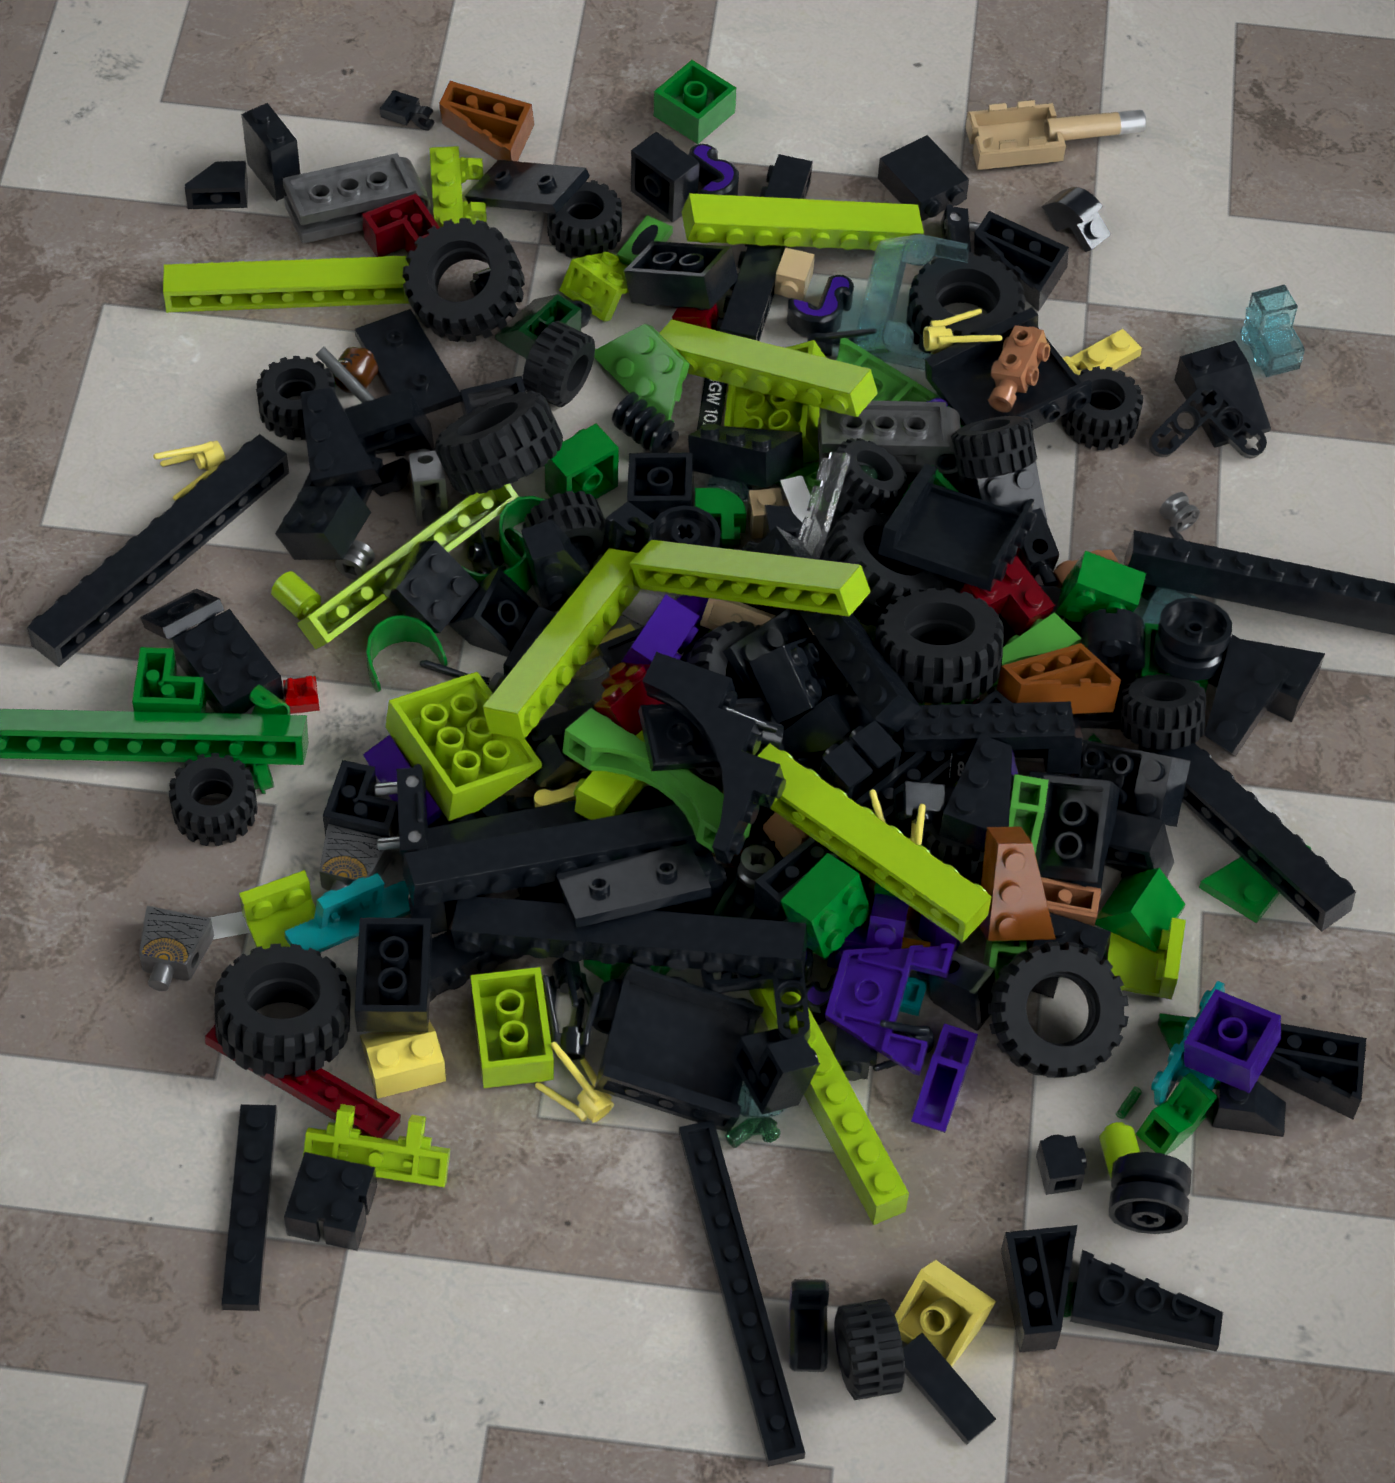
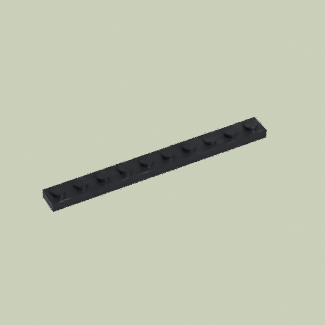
M714 1120L679 1127L680 1141L767 1465L769 1467L805 1459V1449Z

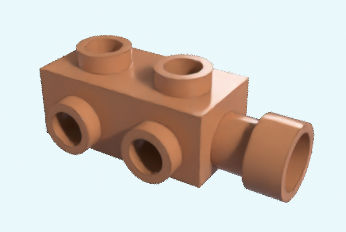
M1015 325L1010 336L1005 338L1002 353L998 361L996 360L993 363L991 369V376L995 381L996 387L993 389L988 402L994 409L1000 412L1011 411L1016 401V392L1026 393L1029 385H1036L1039 377L1038 366L1041 361L1046 362L1050 355V345L1047 343L1044 330Z

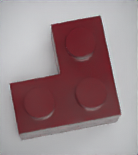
M417 193L362 214L364 239L376 257H383L403 248L407 252L410 250L415 251L417 247L414 243L420 236L423 239L429 235L427 230L433 226L436 229L440 228Z
M1015 556L1011 565L1008 564L1002 582L997 580L990 592L966 583L960 592L970 593L975 599L981 598L986 601L989 607H992L997 614H1001L1014 633L1019 636L1028 631L1038 619H1046L1055 606L1017 556Z
M622 662L615 665L609 671L610 676L601 683L605 691L601 695L602 699L594 705V708L598 713L610 718L612 722L621 728L637 735L642 731L638 712L640 706L664 703L647 696L642 681L650 665Z

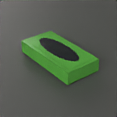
M647 215L617 253L619 261L629 266L652 241L666 242L673 234V226Z

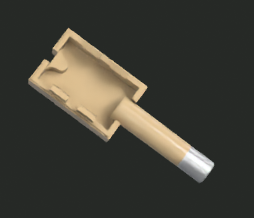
M1035 100L1018 102L1017 107L1007 108L1006 103L989 105L988 110L967 112L965 128L970 144H974L973 156L977 170L1063 161L1066 140L1144 132L1146 129V116L1141 109L1056 118L1057 115L1053 103L1035 105Z

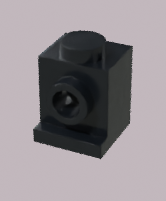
M905 781L894 789L893 824H901L907 819H912V823L916 824L918 808L922 803L926 806L924 824H930L935 818L942 817L948 804L944 785Z

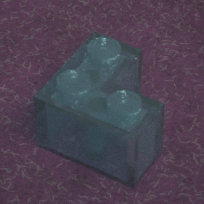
M1285 284L1251 293L1249 305L1246 307L1244 324L1241 327V338L1250 347L1255 364L1261 367L1266 378L1300 369L1305 352L1303 344L1292 327L1298 306Z

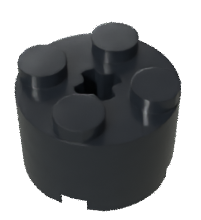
M1117 608V613H1106V609H1099L1089 613L1081 620L1079 630L1080 643L1092 652L1121 681L1123 677L1133 675L1145 667L1146 632L1143 619L1139 615L1126 609Z

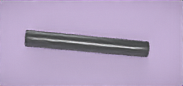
M324 346L315 354L362 403L375 399Z

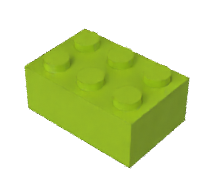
M541 967L470 975L483 1088L554 1080V1058Z

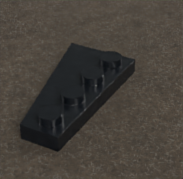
M1082 1249L1070 1322L1217 1352L1223 1312L1182 1293L1174 1294L1160 1288L1159 1283L1148 1278L1142 1280L1125 1272V1268L1112 1262L1109 1265L1094 1258V1254Z

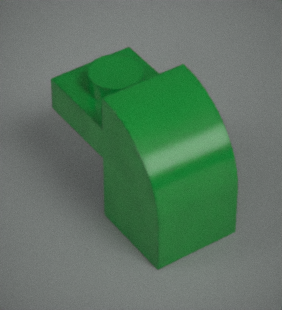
M695 488L694 507L709 512L718 522L721 531L720 548L734 550V545H740V533H745L747 512L744 503L737 495L725 489Z
M1190 1072L1182 1078L1168 1100L1151 1111L1136 1132V1135L1155 1153L1168 1155L1200 1126L1207 1117L1204 1114L1217 1095Z

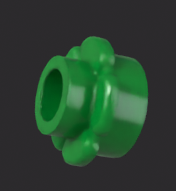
M253 764V770H250L252 780H254L255 790L260 789L262 794H266L265 790L275 787L268 764Z

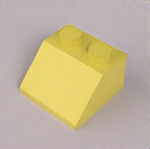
M430 1020L428 1032H370L360 1035L377 1099L446 1081L445 1061L436 1031Z
M935 1260L920 1270L895 1314L901 1340L909 1344L923 1333L953 1367L978 1334L997 1301Z

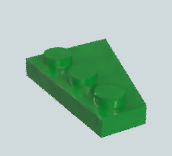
M1242 857L1237 858L1206 877L1199 885L1201 890L1255 923H1258L1280 894Z

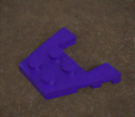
M943 943L941 946L935 947L913 945L910 948L904 949L882 947L843 950L825 1012V1019L914 1075L920 1076L928 1042L894 1034V1030L881 1027L880 1022L882 1020L896 1022L911 970L947 978L955 949L954 944Z

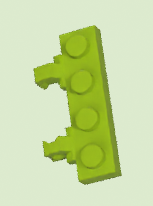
M459 146L429 148L433 213L439 227H443V222L451 219L454 224L459 223L460 218H470L472 224H475L477 220L487 223L486 204L484 202H470L467 204V201L463 202L461 183H465L466 180H480L484 176L482 158L460 157Z
M340 1104V1109H337L336 1123L329 1122L327 1130L308 1127L305 1133L303 1156L305 1152L372 1166L375 1167L376 1177L438 1187H445L447 1183L450 1148L431 1146L432 1137L424 1136L426 1116L411 1115L408 1121L407 1136H399L397 1141L360 1135V1129H353L355 1106Z

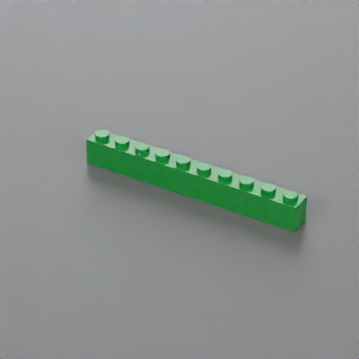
M0 709V758L186 762L189 759L192 761L198 760L197 756L204 754L205 757H211V753H219V757L224 758L227 754L233 756L234 762L240 760L244 764L304 765L309 744L307 715Z

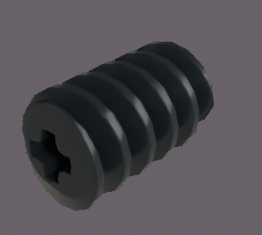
M635 392L628 394L617 405L612 415L614 426L619 430H623V433L628 437H632V440L637 444H641V447L646 451H650V453H668L679 439V432L673 431L675 423L672 420L665 421L666 416L663 413L656 414L657 409L654 406L647 407L648 402L646 400L640 399L638 401L639 396Z

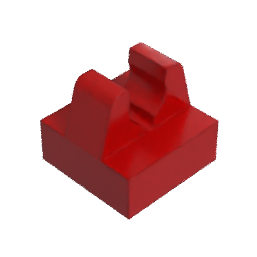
M316 676L283 680L285 703L290 707V714L320 711Z

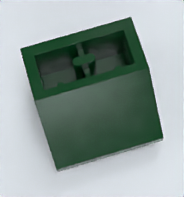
M559 294L534 299L495 335V339L527 359L537 337L552 322L560 321L581 331V308Z

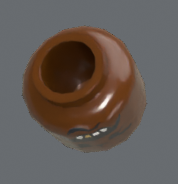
M349 347L338 358V361L365 389L368 388L378 373V365L374 355L366 348ZM333 374L335 384H336L342 391H344V392H346V393H352V392Z

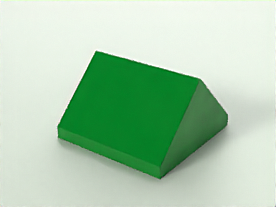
M1160 867L1126 875L1119 882L1097 915L1095 925L1156 952L1159 948L1162 929L1169 930L1172 917L1179 918L1185 908V902Z

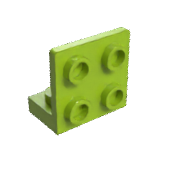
M610 252L572 259L559 291L573 301L578 300L588 304L592 309V314L603 322L610 321L621 295L629 293L624 273L627 266L619 261L618 256Z
M305 870L239 893L242 914L257 948L262 946L263 949L270 948L271 944L280 943L281 947H290L284 937L285 931L315 917L316 907L312 900L310 882Z
M1172 917L1169 930L1162 929L1159 948L1156 952L1111 932L1107 960L1113 966L1111 971L1114 976H1120L1124 984L1120 987L1122 991L1172 1000L1178 981L1186 920Z

